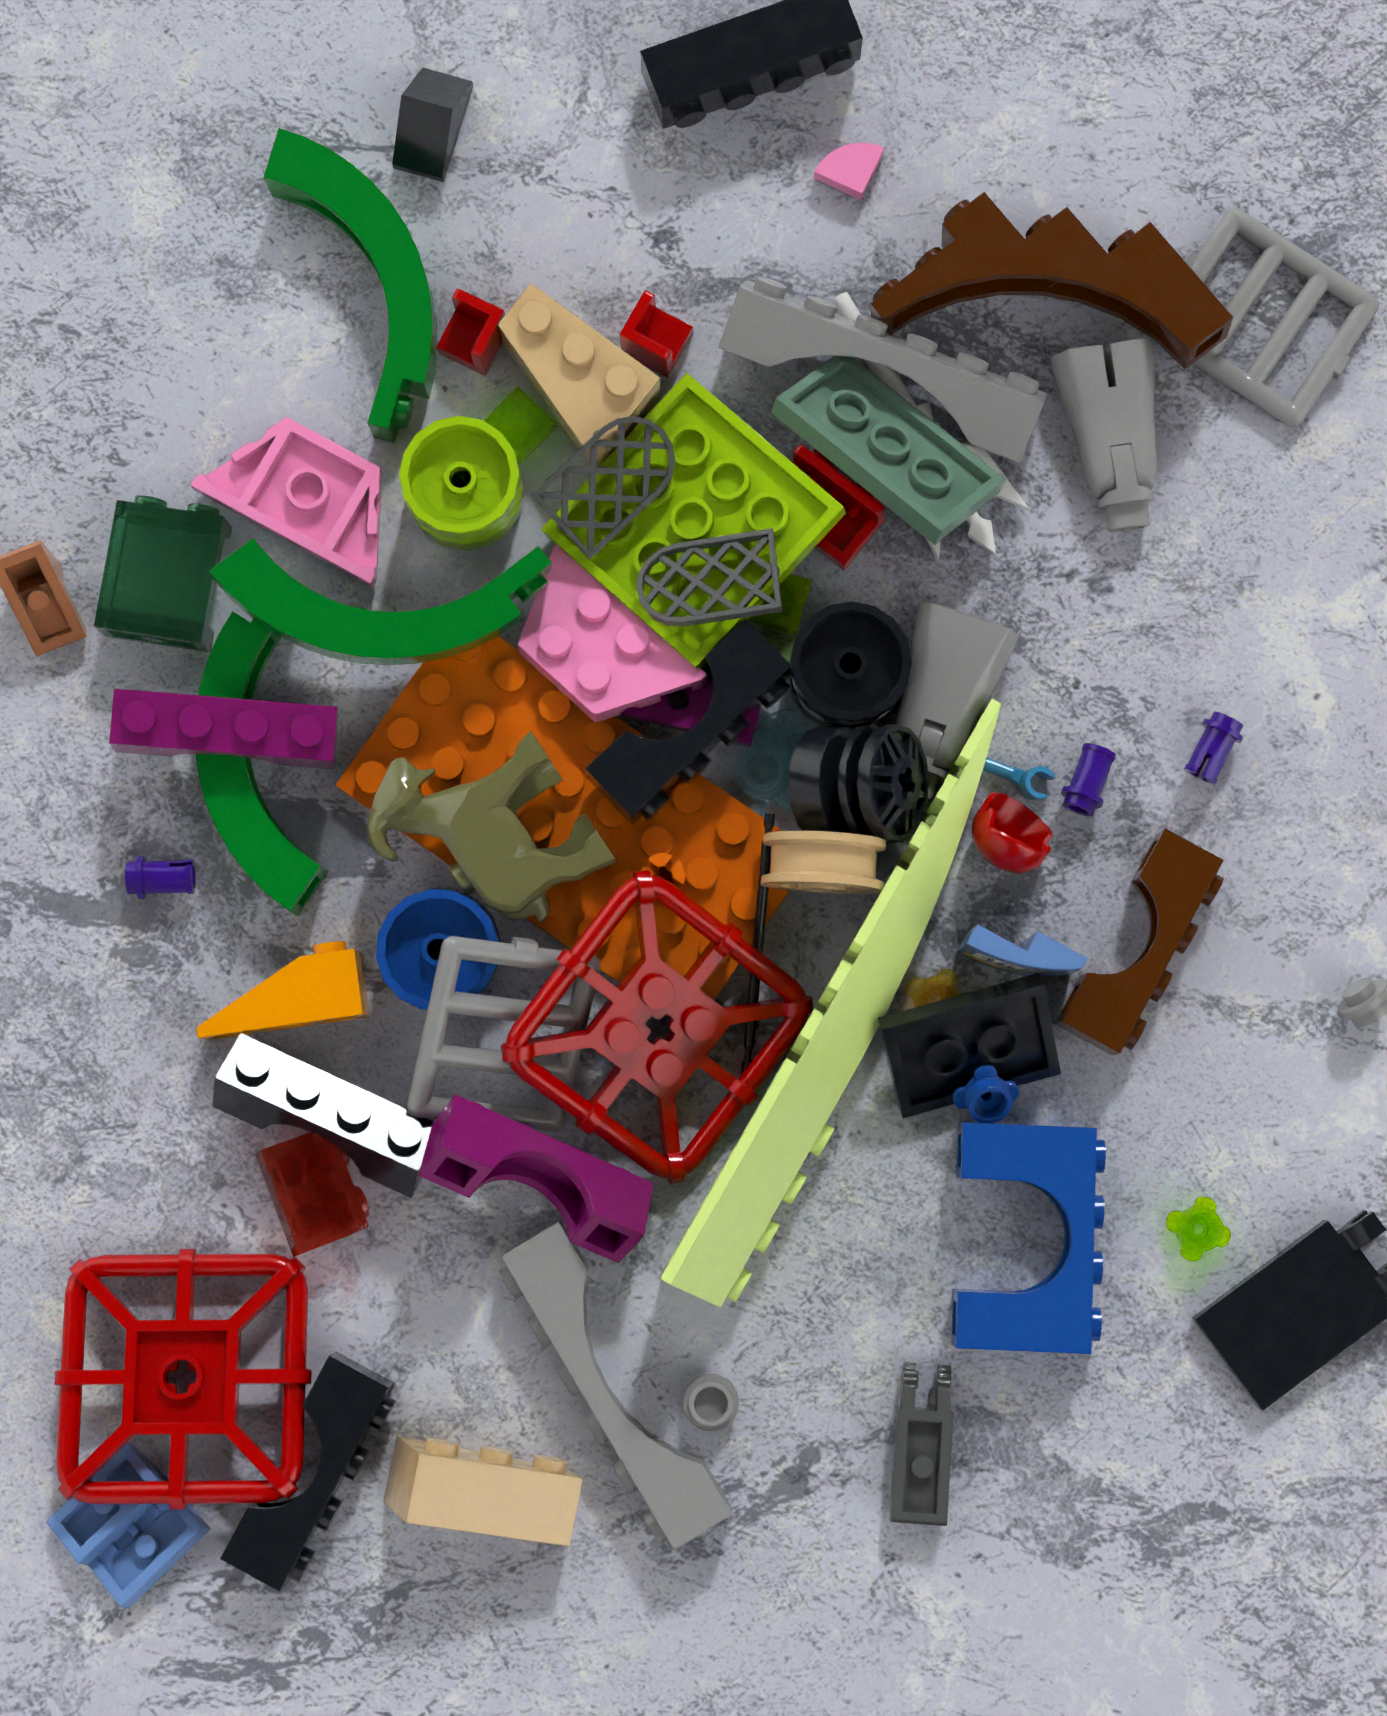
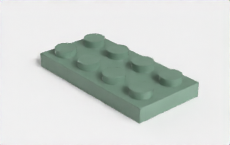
M833 356L779 395L771 411L774 416L934 545L999 494L1006 480L853 357Z

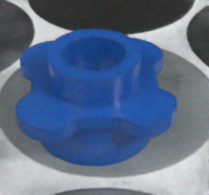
M985 1065L976 1069L974 1077L965 1087L955 1090L953 1101L957 1108H967L971 1117L978 1123L993 1124L1001 1121L1008 1115L1012 1108V1102L1019 1095V1090L1015 1082L1004 1081L997 1076V1071L993 1066ZM990 1092L988 1095L981 1097L982 1094Z

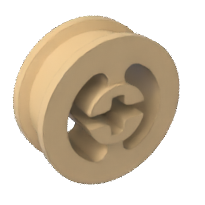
M776 831L764 834L763 844L771 847L770 873L761 876V885L764 887L829 894L880 893L884 890V882L876 879L877 852L886 850L885 839L861 834L826 831Z

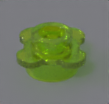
M1198 1197L1195 1199L1193 1206L1182 1212L1173 1210L1166 1217V1228L1170 1232L1175 1233L1181 1244L1180 1255L1188 1261L1200 1260L1203 1252L1210 1251L1215 1247L1223 1248L1228 1245L1231 1239L1230 1229L1223 1225L1220 1216L1216 1213L1217 1205L1209 1197ZM1197 1223L1203 1226L1201 1234H1196L1193 1231V1227Z

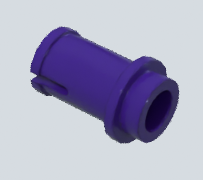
M1216 711L1213 712L1210 719L1203 720L1202 725L1205 727V730L1188 764L1184 767V771L1198 778L1206 760L1209 759L1201 776L1203 777L1202 781L1213 785L1216 784L1217 777L1234 743H1241L1243 740V736L1240 734L1243 724L1230 716Z
M1092 743L1083 744L1082 753L1070 785L1064 786L1061 791L1062 796L1065 797L1062 804L1063 807L1079 815L1093 816L1095 809L1103 806L1104 801L1100 795L1112 762L1116 758L1114 752L1100 745Z
M138 856L136 861L126 863L125 885L127 894H137L138 899H145L147 894L156 893L194 894L196 888L194 859L146 861L144 856Z

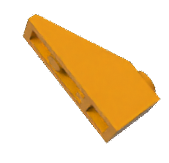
M346 941L313 945V955L299 956L197 1026L198 1038L215 1040L236 1037L240 1033L250 1035L370 1017L361 952L356 949L347 950Z

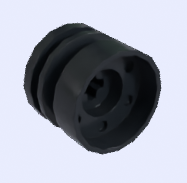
M888 724L882 727L866 725L859 729L849 725L817 726L807 730L795 746L790 761L788 780L790 805L799 828L802 831L868 835L879 837L889 842H901L913 836L922 823L928 802L929 790L927 759L921 742L913 731L899 724Z

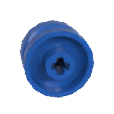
M432 888L407 896L387 914L377 936L376 960L384 982L399 999L421 1010H428L438 960L434 959V952L428 949L432 940H445L449 936L501 942L494 917L478 899L466 895L457 889ZM461 960L455 991L479 994L490 984L498 965Z

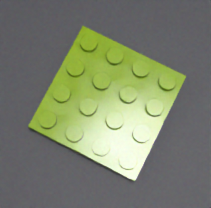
M686 373L644 418L651 420L665 431L674 450L675 466L672 478L658 498L643 509L591 559L578 548L564 531L557 527L556 522L552 518L541 530L549 540L558 545L696 669L699 667L702 669L705 666L706 655L742 621L748 620L750 617L693 626H667L653 620L643 609L636 589L638 573L646 559L659 549L675 543L773 528L777 564L780 569L779 583L781 584L840 521L846 512L844 506L691 375ZM639 423L624 441L644 442L645 425ZM652 430L651 442L664 443L659 434ZM624 447L623 468L643 469L644 448ZM617 448L599 467L616 468ZM651 449L650 469L667 470V449ZM596 474V494L615 495L616 474ZM623 475L622 495L642 496L643 475ZM650 476L649 495L658 487L665 476ZM589 478L575 493L589 494ZM568 500V520L588 521V500ZM595 501V521L614 522L615 502ZM622 502L621 521L640 503ZM561 508L556 512V515H557L560 519H561ZM568 527L587 547V528ZM594 528V546L613 529ZM759 541L740 544L751 551ZM768 543L758 554V557L771 565ZM722 546L702 550L713 557ZM731 548L720 562L734 571L744 560L745 556ZM684 552L668 556V558L676 562ZM693 554L682 568L696 577L706 566L707 562ZM659 561L652 567L648 576L659 582L670 568ZM752 562L740 576L755 585L766 571ZM714 568L702 582L717 591L728 576ZM676 574L665 588L679 597L690 582ZM773 578L761 589V591L769 596L774 592ZM734 582L723 596L735 605H738L749 591ZM646 583L644 587L645 597L653 589ZM696 588L685 602L697 611H700L711 597L699 588ZM659 593L650 606L656 612L664 614L673 602ZM755 596L747 607L762 605L764 601ZM717 602L709 613L729 609ZM679 608L678 611L672 617H685L691 615L683 609Z

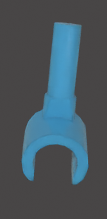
M990 758L987 759L984 771L1016 784L1020 794L1027 800L1033 801L1048 797L1043 793L1034 791L1031 787L1030 782L1033 774L1046 780L1055 779L1053 771L1047 767L1038 766L1025 771Z

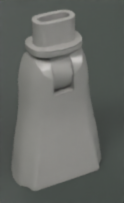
M1141 338L1111 343L1104 353L1102 345L1071 348L1055 354L1050 358L1058 390L1072 426L1087 482L1096 498L1100 499L1097 502L1098 509L1105 510L1108 532L1150 526L1147 503L1154 500L1152 488L1157 470L1154 422L1155 370L1153 340Z
M922 602L918 607L911 640L910 654L912 665L908 684L903 691L896 724L910 728L921 742L927 759L929 775L928 801H932L938 780L945 781L948 774L942 769L949 770L957 762L967 745L976 722L1003 674L1020 635L1010 628L935 603Z

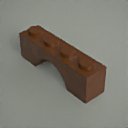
M1166 828L1159 832L1131 881L1143 897L1150 918L1149 937L1143 952L1124 971L1113 974L1086 973L1081 975L1054 1024L1110 1055L1120 1054L1123 1047L1132 1050L1147 1021L1140 1018L1149 999L1157 1002L1172 978V973L1165 969L1174 952L1177 951L1183 954L1196 934L1198 925L1191 921L1201 903L1209 906L1223 883L1224 878L1219 876L1217 872L1224 860Z

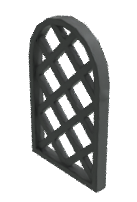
M636 416L617 418L603 426L600 430H596L583 446L530 495L556 522L557 527L564 531L578 548L591 559L662 493L672 478L675 466L673 445L665 431L651 420ZM636 422L644 424V442L624 441L625 423ZM618 425L617 441L598 440L608 430ZM652 430L659 434L664 443L651 442ZM597 446L617 447L616 468L597 467ZM624 447L644 448L643 469L623 468ZM590 448V467L570 466ZM651 449H667V470L650 469ZM569 472L589 473V494L569 493ZM562 474V493L543 492ZM596 474H616L615 495L596 494ZM623 475H643L642 496L622 495ZM650 476H665L658 487L649 495ZM543 499H562L561 519ZM568 500H588V521L568 520ZM595 501L615 502L614 522L595 521ZM622 502H639L640 504L621 521ZM568 527L587 528V547ZM594 528L613 529L594 546Z
M773 528L675 543L659 549L646 559L638 573L636 589L643 609L653 620L667 626H693L783 612L779 583L780 569L777 564ZM759 541L751 551L740 544ZM768 543L771 565L758 557V554ZM722 546L713 557L702 550ZM731 548L745 556L744 560L734 571L720 562ZM684 552L676 562L668 558V556ZM693 554L707 562L706 566L696 577L682 568ZM660 561L670 569L659 582H656L648 574L652 567ZM752 562L766 571L755 585L740 576ZM714 568L728 576L717 591L702 582ZM676 574L690 582L679 597L665 588ZM771 578H773L775 600L761 591ZM734 582L749 591L738 605H735L723 596ZM645 583L653 588L646 597L644 595ZM696 588H699L711 597L700 611H697L685 602ZM659 593L673 602L664 614L656 612L650 606ZM755 596L767 603L765 605L747 607ZM717 602L729 609L709 613ZM679 608L683 609L691 615L685 617H672L678 611Z

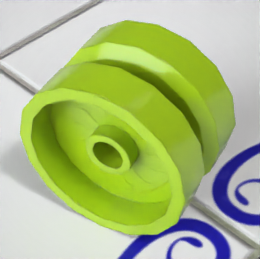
M464 416L436 420L416 433L404 451L399 472L404 500L409 507L412 517L423 533L440 545L465 551L490 546L506 535L520 516L525 492L515 451L502 432L485 421ZM462 480L467 486L458 488L454 485Z

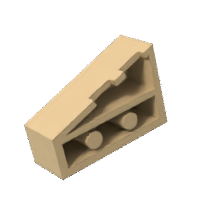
M532 283L529 284L498 324L504 347L539 397H542L558 420L560 427L567 437L572 440L577 449L583 446L596 430H600L603 426L617 418L630 416L644 418L661 397L659 376ZM625 423L624 439L639 423ZM618 425L608 430L598 440L617 441ZM597 446V467L617 447ZM589 448L582 454L588 467H590Z
M396 1435L383 1502L405 1523L570 1547L583 1478L566 1469V1460L547 1455H534V1460L531 1462L513 1458L514 1453L505 1449L481 1446L479 1452L459 1448L460 1444L448 1440L426 1438V1441Z

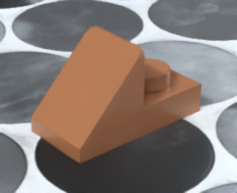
M41 540L0 556V586L36 657L87 637L86 627L64 585L63 568Z

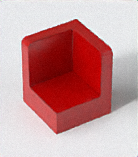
M456 288L452 296L455 311L436 346L438 354L486 376L502 345L498 324L505 316V311Z
M644 290L619 334L621 349L642 365L668 378L693 335V326L657 308L655 294Z

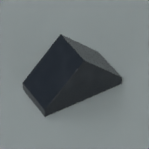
M422 67L401 95L392 161L394 169L444 182L474 86L473 81Z

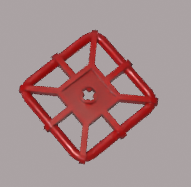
M649 870L633 872L632 879L627 880L613 893L570 951L564 948L556 960L560 964L514 1022L507 1036L506 1043L501 1045L502 1061L509 1062L510 1068L520 1079L576 1119V1127L586 1134L594 1132L647 1172L667 1179L669 1184L684 1182L685 1175L693 1172L704 1161L745 1105L748 1104L752 1107L759 1098L756 1091L800 1035L808 1020V1014L814 1011L813 999L811 996L806 995L805 990L792 976L742 938V930L733 923L723 924L671 882L659 876L651 875ZM654 899L710 941L684 977L659 958L653 905ZM635 903L641 957L619 986L616 987L587 964ZM729 955L783 998L722 1007L701 991L700 988L721 960ZM577 977L583 979L608 998L586 1029L531 1038ZM665 1014L669 1015L670 1020L667 1026L670 1032L665 1038L658 1037L654 1041L648 1040L647 1037L650 1035L651 1030L645 1025L647 1020L651 1016L660 1020ZM785 1016L739 1078H736L707 1056L730 1025ZM593 1048L616 1066L588 1101L535 1062L533 1058L535 1056ZM699 1067L729 1091L687 1147L681 1152L675 1096ZM631 1078L657 1097L663 1155L607 1115V1109Z
M180 1249L179 1254L101 1255L91 1257L85 1262L79 1259L69 1268L72 1275L68 1279L64 1299L61 1370L55 1371L54 1385L60 1386L56 1468L61 1485L58 1491L67 1500L74 1498L77 1501L89 1504H169L171 1510H185L187 1504L267 1503L279 1500L283 1496L289 1499L299 1489L296 1483L300 1479L304 1456L305 1409L302 1405L305 1401L306 1385L311 1384L312 1370L306 1369L308 1287L306 1277L303 1274L306 1267L296 1257L290 1260L285 1256L275 1254H197L196 1249ZM177 1276L175 1320H139L108 1288L101 1277ZM197 1276H272L228 1320H194L195 1281ZM286 1289L284 1369H240L242 1330ZM88 1290L126 1329L124 1370H83ZM188 1361L189 1370L197 1372L196 1383L189 1384L186 1393L178 1394L177 1385L168 1383L169 1372L178 1371L179 1362ZM88 1385H124L122 1424L79 1466L82 1387ZM240 1385H283L280 1467L238 1425ZM135 1435H171L169 1481H91ZM189 1435H226L267 1480L188 1481Z

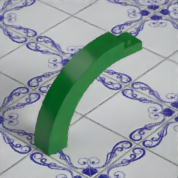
M278 128L263 177L272 197L303 206L336 225L365 254L382 283L388 309V347L383 372L367 424L374 438L395 443L398 429H406L411 419L414 399L408 397L409 394L430 399L436 371L437 319L432 292L418 249L406 224L392 203L358 168L331 149L304 136Z
M254 538L210 569L209 573L225 594L253 620L277 636L297 646L330 658L354 663L403 665L443 659L471 650L496 638L519 623L522 613L512 600L518 596L524 603L545 588L549 582L544 576L550 572L552 563L541 548L537 546L495 579L458 600L437 607L401 612L373 611L352 607L328 599L308 589L274 563Z
M232 611L219 632L209 654L198 695L253 700L264 667L281 637L252 619L249 622ZM195 754L204 800L214 825L228 850L246 874L267 895L291 913L299 916L328 871L302 853L275 822L258 788L251 758Z

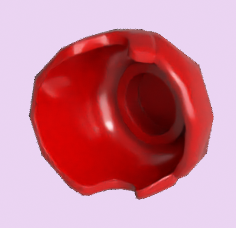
M990 793L972 820V838L982 857L997 869L1017 874L1036 869L1052 850V847L1047 846L1052 837L1051 829L1032 810L1007 794Z

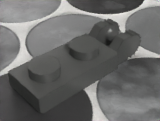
M904 1362L901 1377L900 1407L896 1406L889 1520L890 1522L947 1526L954 1412L950 1410L951 1365H938L937 1371L934 1374L935 1409L915 1408L916 1389L918 1388L919 1381L916 1363Z

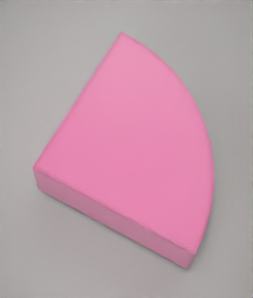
M852 143L839 147L829 153L819 163L814 171V179L861 200L884 154L885 147L872 143Z

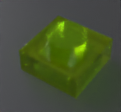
M518 386L484 420L502 432L514 449L517 462L520 465L557 428L556 421Z
M790 574L780 584L783 612L751 616L748 621L797 635L812 580ZM773 592V593L770 595V597L775 600L774 592Z

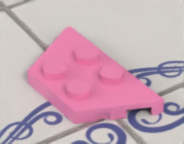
M286 417L266 430L264 436L259 441L245 444L230 454L232 459L206 476L203 473L200 474L191 483L194 491L368 586L374 587L377 581L383 476L379 466Z
M558 545L553 547L549 558L552 563L551 569L544 576L549 583L535 595L517 644L520 655L595 723L620 715L627 708L649 706L661 702V696L690 686L692 691L701 689L708 683L707 673L700 667L696 669Z

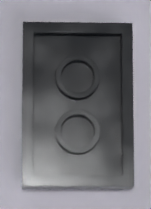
M1039 973L878 1018L896 1100L903 1119L953 1105L955 1090L965 1087L974 1077L976 1069L981 1066H993L997 1071V1076L1004 1081H1013L1017 1086L1061 1074L1045 986ZM990 1092L984 1093L981 1096L988 1095Z

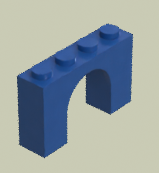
M958 1123L956 1178L1020 1181L1036 1187L1050 1198L1061 1216L1064 1228V1245L1060 1259L1052 1272L1032 1287L1017 1291L953 1289L951 1345L955 1348L1091 1354L1092 1341H1100L1102 1316L1100 1307H1093V1285H1101L1103 1256L1101 1251H1094V1229L1103 1228L1104 1198L1103 1195H1095L1096 1173H1104L1106 1146L1104 1140H1097V1128Z

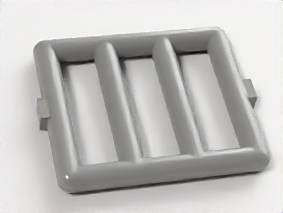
M1231 208L1220 220L1197 256L1195 257L1191 254L1186 260L1188 266L1204 283L1237 234L1264 251L1225 307L1233 316L1227 338L1193 364L1286 425L1296 427L1303 422L1332 377L1337 380L1352 359L1348 356V353L1377 312L1379 301L1376 296L1239 208ZM1282 262L1307 278L1308 281L1245 372L1219 354ZM1327 291L1353 309L1290 401L1264 383Z
M449 936L442 942L407 1102V1111L411 1116L436 1120L451 1100L448 1098L432 1097L438 1066L517 1075L510 1068L509 1062L502 1061L501 1051L443 1044L450 1013L516 1021L531 1002L530 1000L455 991L461 960L554 972L560 964L556 959L562 950L540 948L534 939L512 937L511 944L458 936ZM594 955L587 965L599 973L601 964ZM577 977L574 981L569 1005L556 1004L542 1025L564 1027L563 1033L586 1029L595 988L580 977ZM581 1049L560 1052L557 1057L535 1056L533 1058L535 1062L573 1089ZM547 1099L545 1109L477 1102L489 1110L518 1123L526 1124L538 1131L557 1132L561 1130L567 1112L549 1099Z

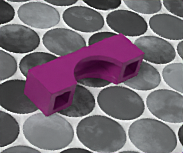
M114 688L109 744L116 752L159 756L180 754L227 755L258 759L284 766L335 769L339 720L338 707Z
M456 1094L432 1124L418 1175L468 1198L478 1188L492 1181L511 1180L526 1184L542 1193L556 1207L565 1223L569 1242L616 1263H620L645 1234L654 1183L632 1174L624 1168L614 1166L583 1152L575 1146L565 1144L534 1130L526 1124L518 1123L483 1107L477 1102L469 1101Z

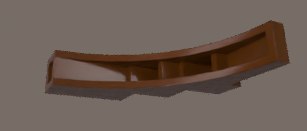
M985 192L971 202L966 199L951 208L942 223L941 245L943 249L934 247L926 252L917 261L914 271L900 281L895 278L885 283L877 290L873 296V302L870 303L871 317L887 324L886 332L889 334L897 332L919 317L956 303L998 295L1046 296L1082 303L1122 319L1155 340L1184 369L1188 368L1226 339L1233 320V316L1151 222L1136 233L1130 229L1121 234L1109 246L1107 254L1068 207L1053 218L1050 214H1047L1038 219L1028 229L1024 239Z

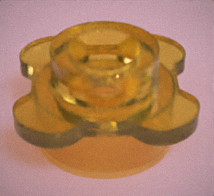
M941 969L936 976L925 979L914 976L906 983L905 993L912 998L914 1007L932 1003L930 1000L932 994H938L941 1000L959 995L956 988L958 977L950 969Z

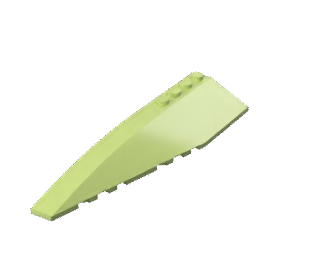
M993 699L887 881L884 890L876 900L815 1006L814 1011L811 1013L666 1265L660 1279L720 1308L726 1297L736 1302L752 1275L750 1271L743 1268L754 1249L761 1253L765 1252L780 1224L771 1220L782 1200L792 1205L807 1179L806 1175L799 1172L809 1152L819 1157L835 1128L826 1122L880 1027L878 1018L886 1016L930 922L952 867L990 752L1002 704Z

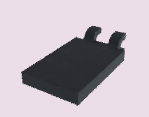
M1366 1210L1361 1211L1337 1231L1328 1220L1321 1221L1192 1317L1239 1383L1262 1411L1387 1319V1263L1376 1271L1360 1250V1247L1368 1244L1387 1230L1374 1212L1367 1213Z

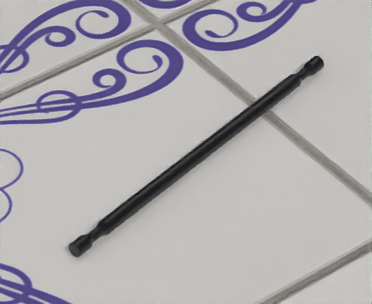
M764 813L765 833L772 832L774 827L775 814ZM763 841L753 935V947L762 954L769 888L761 885V876L770 873L771 847L764 845ZM751 972L747 1003H755L759 999L760 979ZM756 1021L745 1023V1054L741 1074L752 1061Z

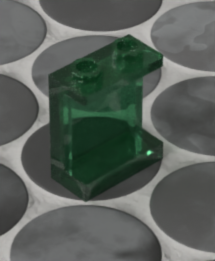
M143 495L135 496L134 502L117 500L94 627L105 637L210 653L215 632L209 627L216 582L210 575L209 570L220 563L224 538L230 539L232 527L225 517L219 515L220 510L208 505L195 503L188 504L187 510L167 508L166 501Z

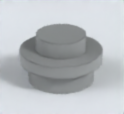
M1362 978L1349 985L1342 993L1343 1000L1338 1006V1011L1344 1019L1351 1020L1356 1027L1370 1025L1387 1014V983L1385 980L1372 981L1370 978Z
M705 1374L697 1377L688 1385L683 1398V1407L687 1418L693 1425L702 1430L716 1431L726 1427L733 1421L738 1411L739 1399L735 1387L728 1379L717 1374Z

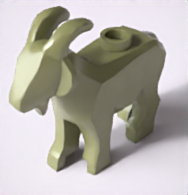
M532 731L518 742L514 755L491 774L476 781L457 785L427 796L422 794L421 786L436 772L435 769L419 770L405 757L396 758L390 763L375 794L366 830L370 846L380 857L392 862L397 861L399 857L388 844V830L393 829L440 838L457 861L448 868L465 894L468 895L476 890L488 907L509 920L524 919L533 915L537 917L539 923L545 921L550 911V902L545 894L548 889L562 882L580 881L617 862L585 813L577 818L570 838L559 847L537 849L534 840L522 825L516 813L527 802L548 788L560 783L563 779Z

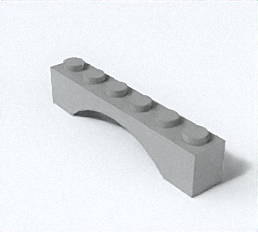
M758 276L755 282L747 280L739 287L718 347L719 349L766 367L796 358L819 355L856 357L885 365L911 378L936 397L956 420L969 444L1021 463L1047 393L1037 390L1040 384L1038 381L1015 372H1009L1007 378L987 371L989 364L986 361L966 353H959L957 359L937 352L938 344L916 334H908L906 340L887 333V324L866 315H858L856 321L836 313L837 305L825 299L808 295L806 301H802L786 295L787 286L769 278Z
M562 1220L502 1255L501 1258L506 1267L499 1270V1273L505 1285L515 1299L523 1295L534 1312V1315L527 1319L532 1331L544 1348L552 1343L563 1363L558 1365L556 1370L562 1382L572 1396L581 1392L592 1410L584 1415L591 1431L601 1445L610 1441L620 1460L613 1464L614 1469L630 1494L637 1489L641 1493L649 1507L648 1510L642 1513V1516L658 1543L667 1538L675 1551L732 1515V1507L704 1459L678 1450L651 1434L626 1411L609 1388L596 1361L587 1327L586 1290L590 1267L577 1245L569 1242L567 1229Z

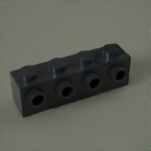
M783 0L641 50V73L662 128L665 129L674 125L678 128H686L699 123L710 112L725 107L727 110L741 109L751 104L756 96L773 90H776L778 93L792 91L801 86L807 78L824 72L830 76L845 72L855 64V61L860 60L863 37L848 0Z

